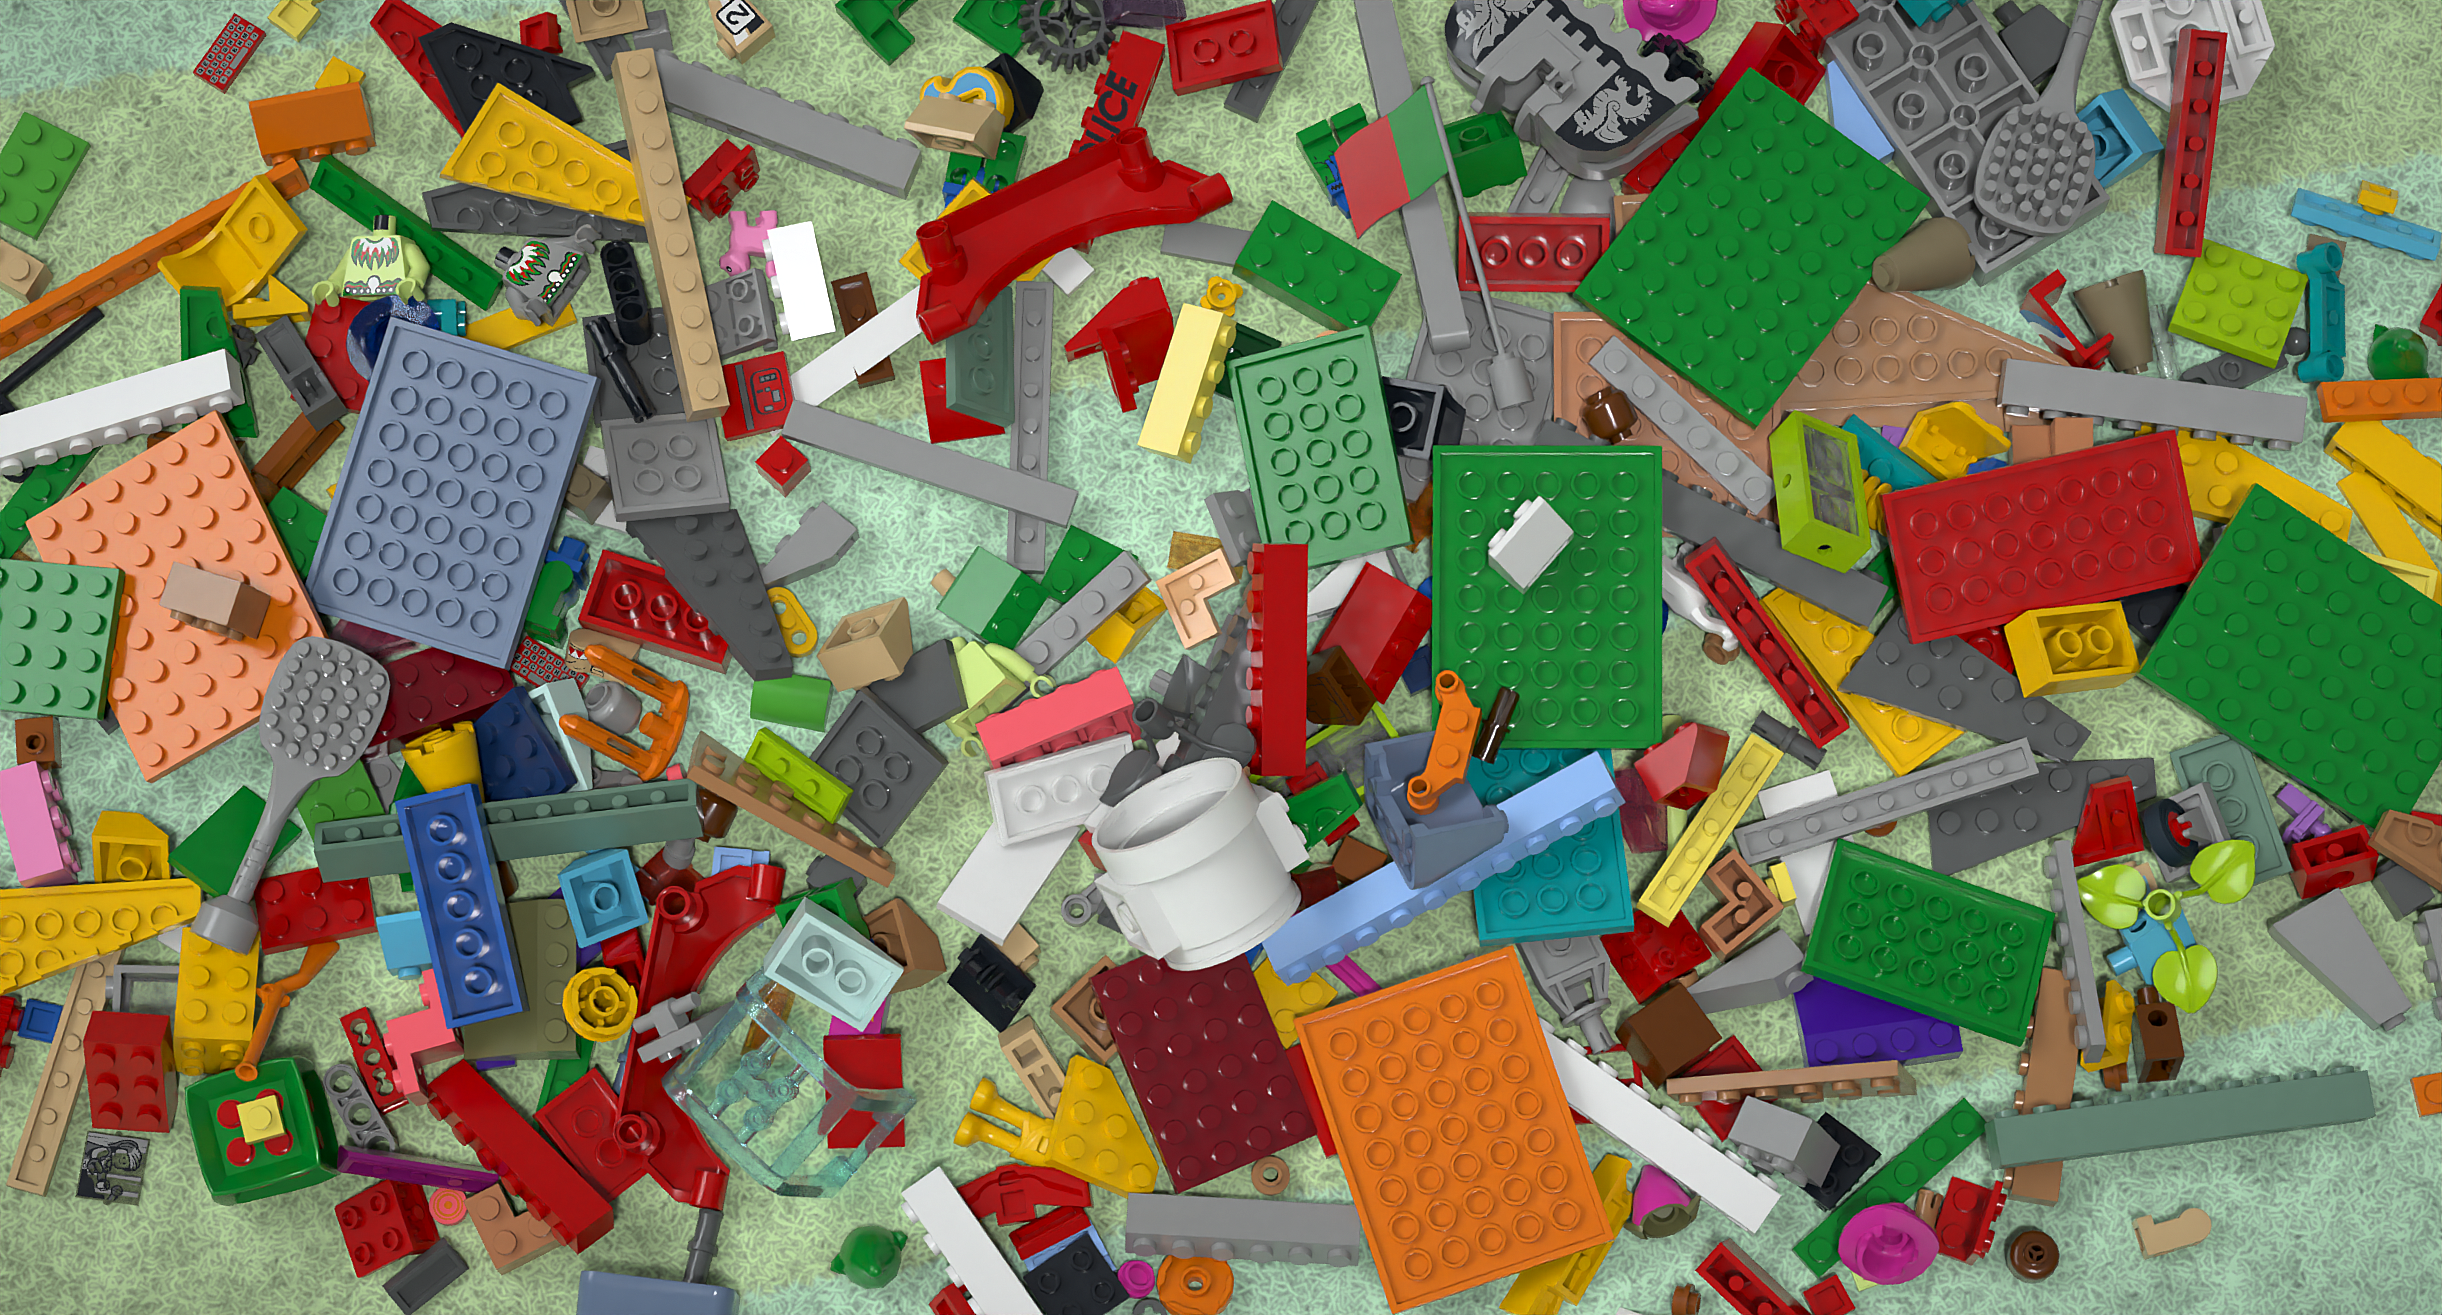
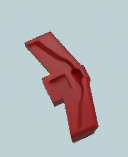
M1018 1163L998 1166L994 1171L956 1188L978 1221L996 1213L999 1227L1038 1220L1036 1205L1094 1208L1090 1183L1054 1167L1023 1166Z

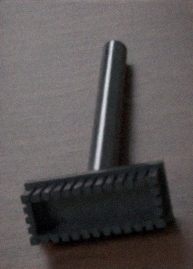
M96 306L91 308L0 382V416L17 411L5 398L7 395L104 318V315Z

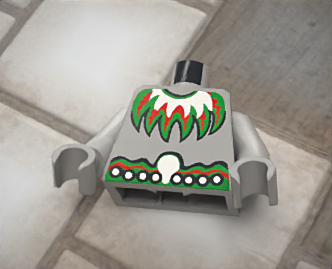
M586 224L581 226L575 235L568 237L545 238L543 240L534 237L529 238L519 252L503 246L496 254L494 263L496 267L505 271L502 276L506 287L505 298L515 317L521 320L532 321L535 326L541 324L540 319L553 326L591 272L585 254L582 252L586 251L588 254H593L596 248L591 243L596 239H601L602 235L591 225Z

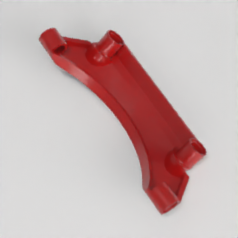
M1130 127L1124 129L1103 142L937 220L921 225L916 231V236L926 266L931 272L921 276L916 310L919 328L923 331L930 344L934 345L974 326L986 307L1000 291L1022 273L1052 255L1087 240L1122 230L1152 225L1191 223L1232 203L1231 190L1225 178L1219 172L1208 176L1171 160L1160 162L1153 153L1145 128Z
M753 864L752 867L737 865L696 882L694 893L687 892L678 886H669L663 889L656 900L637 1002V1012L634 1019L649 1013L653 1006L669 998L679 999L691 992L700 994L709 975L722 957L752 929L777 914L774 907L781 902L786 870L765 864ZM678 897H683L685 899L684 910L677 915H671L669 912L670 903ZM693 1009L686 1012L689 1021L691 1020ZM633 1027L613 1127L615 1142L629 1152L644 1155L642 1167L676 1202L689 1204L701 1209L723 1211L730 1169L710 1146L693 1112L686 1081L685 1050L663 1063L660 1062L658 1057L643 1063L637 1049L660 1035L656 1027L641 1034L637 1033ZM640 1124L642 1128L640 1139L634 1143H627L626 1132L628 1128L632 1125Z

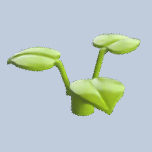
M2226 840L2201 850L2195 856L2190 867L2191 877L2198 884L2202 885L2197 889L2183 892L2176 891L2174 894L2164 889H2156L2150 892L2146 899L2142 901L2147 891L2144 878L2133 867L2117 864L2104 867L2091 875L2078 879L2079 896L2088 912L2106 927L2112 929L2132 927L2137 922L2139 908L2145 909L2151 918L2165 925L2178 951L2165 952L2158 958L2153 968V982L2157 991L2164 999L2181 1008L2186 1013L2194 1014L2212 996L2217 983L2218 966L2213 954L2203 945H2194L2185 950L2184 944L2173 925L2181 914L2180 900L2199 896L2207 891L2210 898L2219 904H2233L2241 901L2251 891L2255 881V846L2252 842L2245 840Z

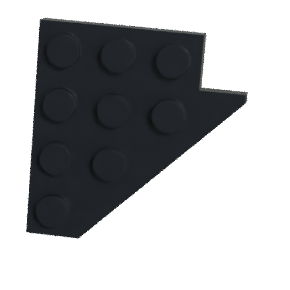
M452 22L418 38L464 133L471 126L497 83H500L570 126L583 121L568 89L595 77L592 66Z

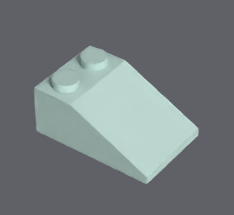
M571 678L546 683L528 692L529 697L577 781L566 793L593 789L590 747L565 735L559 726V719L565 714H576L589 721L588 711L575 679Z
M804 897L763 958L765 976L861 1032L864 1031L904 971V967L845 921Z

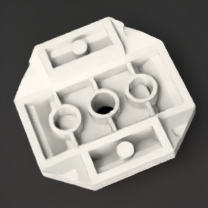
M2119 0L2109 16L2130 87L2168 113H2170L2180 29L2228 33L2219 105L2246 99L2275 47L2261 0Z

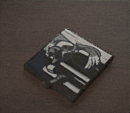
M87 1131L75 1197L103 1201V1204L106 1206L110 1205L111 1202L139 1206L151 1140L123 1136L121 1131H117L115 1134Z

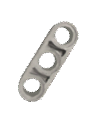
M337 1064L330 1067L323 1078L325 1091L357 1147L372 1149L377 1142L387 1141L390 1145L389 1152L400 1154L397 1140L361 1077L346 1064ZM344 1075L351 1076L352 1085L350 1089L343 1093L335 1092L334 1087L337 1079ZM362 1108L370 1109L371 1117L369 1121L361 1126L354 1125L353 1116L355 1112Z

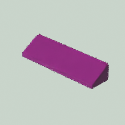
M340 1145L338 1148L337 1171L341 1173L471 1193H480L493 1186L498 1181L499 1176L493 1170L488 1171L484 1167L348 1145Z

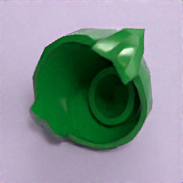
M2375 324L2373 343L2370 346L2367 358L2369 371L2375 380L2430 378L2427 372L2429 350L2420 335L2407 328L2394 327L2389 329L2386 326Z
M879 1226L858 1227L844 1240L840 1252L831 1261L830 1270L846 1275L851 1282L865 1289L884 1288L898 1274L902 1261L901 1251L906 1245L908 1236L902 1231H888Z

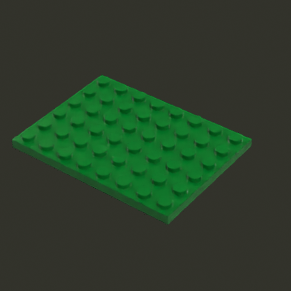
M1749 67L1578 286L1573 297L1745 424L1756 430L1872 278V266L1875 259L1901 240L1931 198L1753 68Z
M1433 445L1432 731L1437 728L1442 709L1435 695L1436 677L1442 671L1451 670L1464 682L1467 696L1473 707L1481 708L1482 711L1474 748L1484 726L1482 720L1488 719L1497 694L1502 687L1517 692L1520 698L1507 728L1511 732L1510 734L1506 733L1499 750H1646L1652 745L1662 743V446ZM1540 496L1574 531V538L1523 595L1489 566L1488 550L1490 547L1488 544L1499 530L1503 528L1508 531L1514 525L1515 518L1513 515L1527 499L1533 503Z
M2258 483L2252 484L2135 675L2359 824L2364 825L2371 832H2374L2383 813L2389 809L2405 814L2411 812L2442 760V606Z

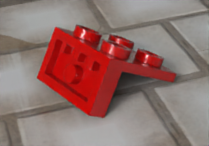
M1775 0L1776 6H1774V10L1779 20L1785 25L1790 24L1797 34L1795 36L1817 60L1822 58L1827 39L1859 18V13L1850 0Z
M726 139L682 184L684 195L691 198L689 205L709 223L715 216L718 218L725 216L734 204L732 199L741 190L747 192L757 183L760 167L755 149L750 144H747L740 150L731 141Z
M1162 308L1096 330L1110 383L1123 413L1137 409L1133 394L1139 393L1138 386L1159 379L1174 333V326L1168 308Z
M1638 910L1633 913L1634 932L1604 934L1600 938L1611 964L1639 1004L1652 998L1668 982L1705 963L1712 957L1711 952L1698 936V933L1682 910L1678 912L1669 927H1666L1643 911Z
M1954 1176L1951 1177L1935 1225L1936 1234L1939 1239V1251L1937 1254L1971 1266L1978 1258L1984 1259L1985 1254L1991 1248L1995 1231L1989 1229L1991 1221L1996 1222L1997 1217H2000L2007 1198V1194L2001 1193L2004 1182L1996 1180L1990 1188H1986Z
M386 1179L336 1205L334 1208L358 1278L366 1277L405 1256L423 1254L440 1240L433 1217L429 1211L423 1187L419 1184Z

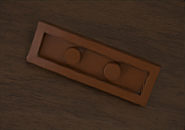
M867 272L831 281L845 337L878 315ZM889 355L860 376L854 368L859 389L895 380Z

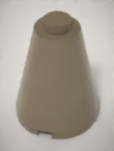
M1951 217L1930 218L1875 259L1872 266L1873 279L1881 290L1888 293L1953 290L1965 285L1971 279L1975 269V255L1970 256L1967 245L1972 243L1969 234L1959 222Z
M2144 270L2128 273L2073 292L2076 304L2097 339L2100 340L2109 332L2114 336L2109 349L2111 352L2109 359L2116 371L2121 372L2125 370L2126 374L2131 375L2148 371L2147 363L2154 361L2147 279Z

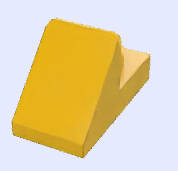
M272 275L268 276L269 301H265L262 298H248L243 300L242 304L232 305L233 320L236 325L246 328L269 326L287 315L291 323L311 321L312 317L309 306Z

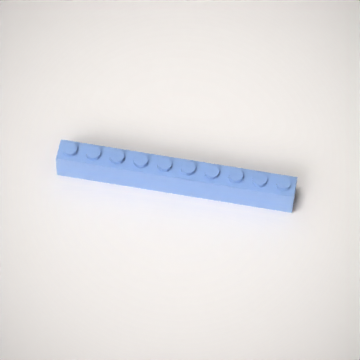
M1595 751L1496 805L1499 811L1504 810L1509 824V831L1504 834L1503 841L1428 887L1410 890L1393 861L1290 917L1281 928L1261 943L1275 973L1287 986L1303 982L1313 972L1326 965L1340 962L1346 954L1357 948L1375 943L1379 936L1394 928H1402L1408 925L1414 917L1427 910H1434L1443 906L1449 898L1462 891L1473 890L1484 879L1496 873L1508 871L1519 860L1531 854L1543 852L1554 841L1564 836L1578 833L1589 822L1599 817L1611 815L1616 811L1617 807L1623 805L1626 801L1608 766L1598 751Z

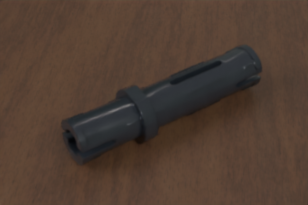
M599 317L597 319L599 324H596L595 320L590 321L585 326V330L599 352L598 360L601 365L607 367L633 415L635 423L644 422L642 416H645L647 420L652 418L657 411L651 404L628 361L624 344L619 343L606 317Z

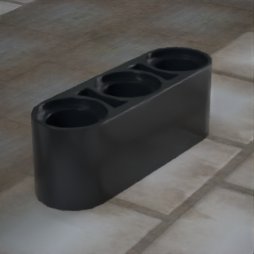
M614 240L604 245L600 251L607 288L622 341L629 345H641L646 343L653 334L647 300L632 246L626 241Z

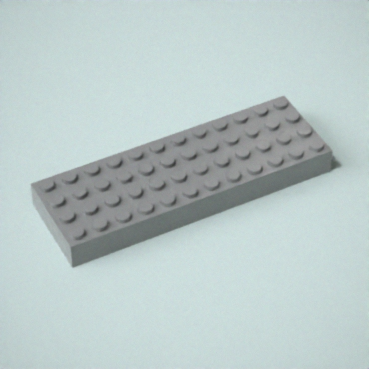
M1850 0L1859 13V18L1827 39L1822 57L1827 64L1834 61L1893 147L1894 154L1892 160L1905 179L1931 198L1925 207L1931 217H1951L1959 222L1967 231L1972 242L1967 244L1970 256L1975 255V269L1972 276L1980 288L2105 212L2110 197L2094 175L2086 202L2072 228L2061 236L2041 237L2018 232L2000 225L1981 213L1974 201V181L1986 142L1997 123L2008 111L2014 107L2037 102L2040 97L1974 1H1971L1964 7L1957 4L1952 7L1953 11L1942 21L1935 23L1934 20H1931L1919 27L1898 0Z

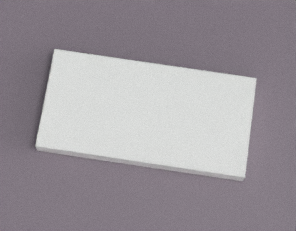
M1123 732L984 772L998 844L1005 847L1083 824L1102 803L1099 801V798L1104 794L1117 764L1126 754L1134 751L1131 734Z
M1829 770L1762 790L1757 795L1765 820L1838 797ZM1852 835L1841 838L1854 843ZM1837 840L1778 858L1779 863L1785 862L1797 897L1794 907L1805 937L1810 936L1833 847Z
M993 822L939 899L936 908L1003 946L1077 838L1080 828L1074 826L1002 847L998 844Z

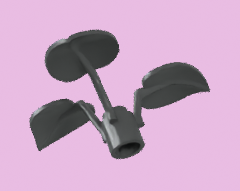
M1183 655L1170 680L1163 705L1153 698H1145L1136 705L1133 710L1132 719L1135 724L1144 730L1140 737L1146 741L1150 753L1139 749L1126 754L1115 767L1104 794L1099 798V801L1107 806L1115 807L1124 798L1143 785L1164 775V771L1156 765L1160 756L1153 738L1165 740L1170 738L1174 732L1200 748L1207 750L1201 760L1224 757L1238 761L1243 769L1248 765L1252 755L1256 752L1257 742L1252 732L1245 726L1237 723L1221 725L1214 732L1210 744L1176 724V722L1181 720L1186 721L1190 719V715L1194 713L1197 707L1194 704L1196 694L1203 684L1207 685L1212 674L1208 669L1196 663L1187 655Z

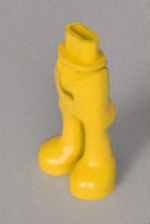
M983 1077L972 1097L969 1108L998 1118L1021 1129V1136H1016L972 1112H967L958 1128L953 1143L960 1147L968 1148L976 1142H984L1011 1153L1009 1157L1021 1160L1030 1166L1052 1167L1043 1162L1054 1119H1043L1030 1111L1026 1112L1000 1097L997 1086L992 1080Z

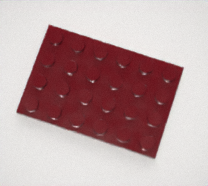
M1245 952L1220 964L1191 971L1173 969L1167 964L1164 957L1158 960L1145 954L1088 978L1175 1194L1182 1193L1317 1135L1318 1131Z

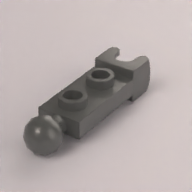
M2300 327L2290 328L2275 369L2227 352L2207 363L2203 362L2180 375L2178 381L2244 389L2287 368L2289 362L2285 354L2298 356L2305 353L2310 346L2309 334Z

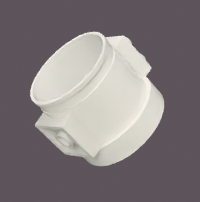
M1223 757L1197 761L1172 770L1143 785L1113 807L1099 822L1092 835V845L1107 870V873L1096 879L1094 883L1128 944L1158 960L1164 957L1167 964L1173 969L1191 971L1211 967L1230 960L1260 944L1281 928L1294 914L1301 901V892L1297 884L1291 879L1290 870L1310 858L1304 847L1307 843L1304 834L1297 825L1291 823L1286 814L1289 812V807L1285 799L1278 792L1274 793L1262 785L1258 786L1251 783L1238 761Z

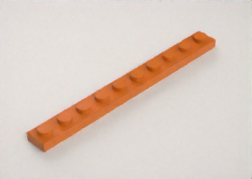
M294 157L264 173L285 201L309 189V184ZM249 182L242 184L239 188L223 197L211 201L205 207L185 218L177 220L169 227L143 239L133 247L112 256L106 262L86 273L78 275L72 281L54 291L46 293L43 297L21 309L13 311L9 316L1 319L0 360L85 314L94 306L97 307L159 273L160 269L157 266L159 260L162 257L174 255L192 247L208 235Z

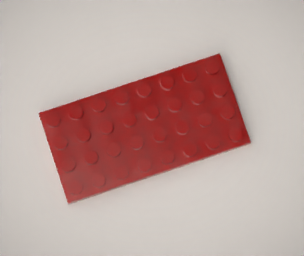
M2175 429L1879 495L1910 644H1918L2010 623L2028 610L2093 604L2193 581L2203 565Z

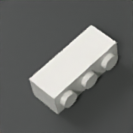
M812 221L767 230L769 239L762 240L766 261H774L777 275L771 276L770 279L774 297H782L785 312L778 313L783 335L790 334L791 340L795 341L836 332Z

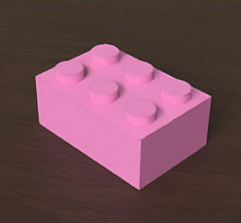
M36 761L0 771V811L18 880L25 888L78 884L76 872L82 871L81 863L76 850H71L66 838L72 835V829L67 815L61 813L57 801L63 800L57 778L52 779L50 771L44 770Z

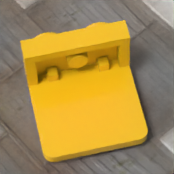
M1955 401L1919 411L1899 449L1938 480L1942 481L1964 476L1970 464L1976 463L1980 458L2007 452L2012 443L2003 436L2004 433L1999 427L1989 424L1979 417L1971 405Z

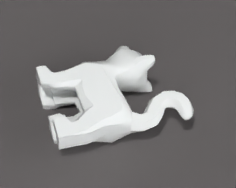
M1686 542L1680 546V551L1672 560L1666 555L1662 556V599L1676 615L1684 619H1690L1703 631L1721 636L1724 639L1722 648L1728 652L1738 647V638L1684 566V558L1691 554L1695 546ZM1705 607L1710 608L1713 617L1706 613Z

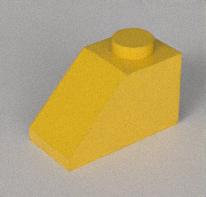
M1145 586L1088 637L1086 641L1093 645L1100 655L1116 664L1133 651L1168 610L1164 600Z

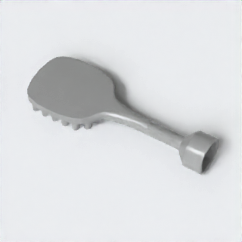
M2103 0L2079 1L2062 56L2048 86L2037 102L2014 107L2008 111L1997 123L1986 142L1975 175L1974 201L1981 213L2002 226L2029 235L2057 237L2065 234L2072 228L2084 207L2094 176L2095 143L2087 124L2081 122L2076 115V97L2083 61Z
M312 636L295 642L279 662L264 696L259 720L261 744L270 754L273 762L271 786L266 805L227 896L220 895L201 904L190 929V932L237 953L248 955L260 928L254 911L248 904L290 813L314 782L322 778L339 777L346 773L360 759L370 745L382 720L389 697L390 681L383 666L367 654L335 640Z

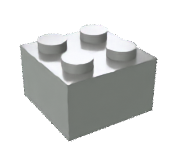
M1750 1096L1746 1097L1728 1135V1138L1739 1147L1737 1153L1753 1161L1751 1164L1753 1168L1768 1175H1772L1774 1170L1783 1173L1786 1180L1801 1187H1805L1807 1183L1818 1187L1822 1186L1840 1147L1813 1119Z

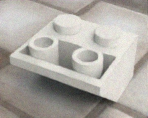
M1540 496L1533 503L1527 499L1513 515L1515 518L1514 525L1508 531L1503 528L1499 530L1488 544L1490 547L1488 550L1489 566L1523 595L1574 538V531Z

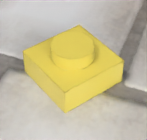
M1785 862L1770 866L1767 873L1769 878L1764 879L1765 885L1783 904L1784 908L1794 905L1797 897Z
M276 1095L237 1105L245 1142L248 1145L287 1135Z

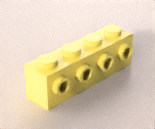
M1183 303L1137 443L1138 446L1150 453L1191 464L1193 455L1198 452L1201 445V431L1204 421L1212 412V397L1216 385L1222 380L1224 375V360L1228 348L1233 345L1236 338V321L1224 313Z

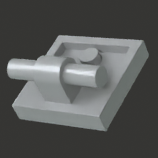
M753 268L704 287L720 361L763 346L765 352H772L778 349L774 327L778 323L774 301L769 299L763 270Z
M691 992L679 999L669 998L653 1006L649 1013L633 1020V1027L637 1033L641 1034L656 1027L660 1035L637 1049L643 1063L656 1057L663 1063L681 1054L682 1051L688 1048L693 1049L711 1040L712 1037L730 1029L727 1021L741 1014L735 1001H730L690 1021L686 1012L701 1005V998L697 992Z

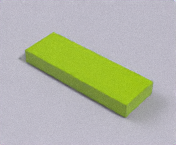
M766 727L758 730L744 758V761L756 767L773 782L776 780L781 781L794 790L793 796L831 824L840 820L854 792L850 787Z

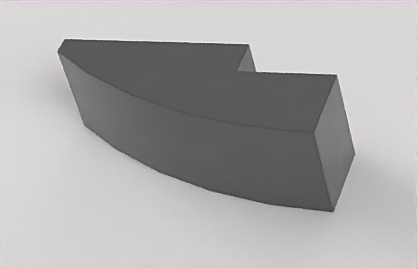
M287 315L255 334L279 376L316 432L348 412Z

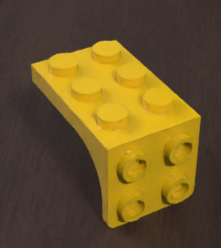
M256 175L208 235L180 253L162 257L157 266L163 273L166 281L174 287L179 295L180 288L183 285L220 287L226 310L230 312L233 311L232 305L242 304L243 300L257 296L268 282V276L275 273L308 229L266 175Z
M183 927L173 1034L175 1071L182 1072L188 1076H200L203 1073L219 1074L235 1069L238 1064L242 1063L253 1035L260 931L257 932L246 956L190 932L191 927Z

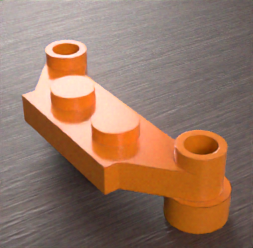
M1451 670L1442 671L1436 677L1435 695L1442 709L1425 772L1420 776L1413 777L1408 783L1407 800L1412 811L1419 815H1427L1434 812L1439 805V796L1456 783H1465L1482 718L1481 708L1473 707L1467 696L1464 682Z

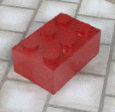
M93 1010L83 1039L92 1128L170 1133L178 1106L170 1015Z

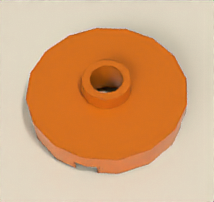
M1169 1255L1159 1268L1157 1292L1161 1304L1172 1315H1219L1226 1309L1232 1299L1234 1276L1227 1261H1219L1208 1257L1181 1259ZM1196 1281L1201 1283L1202 1288L1195 1291L1188 1286Z

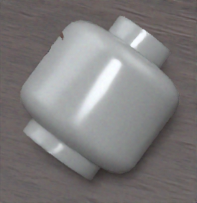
M608 681L599 683L592 687L586 695L584 702L590 722L618 737L632 732L637 727L641 712L640 701L619 682Z

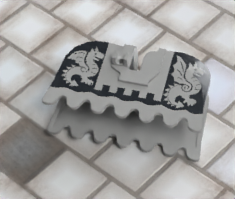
M1456 0L1450 8L1445 22L1447 58L1449 68L1455 79L1467 91L1476 96L1470 107L1478 114L1484 111L1487 114H1495L1500 109H1504L1511 114H1518L1514 125L1515 134L1524 141L1533 142L1536 146L1541 143L1558 164L1576 176L1589 180H1609L1626 174L1665 142L1699 119L1698 112L1693 107L1683 105L1699 92L1698 83L1689 77H1681L1674 82L1667 81L1664 77L1669 68L1667 56L1661 52H1654L1647 57L1639 56L1637 50L1642 44L1641 33L1635 28H1626L1619 33L1611 31L1610 26L1615 19V11L1607 3H1601L1593 8H1586L1583 5L1584 0Z

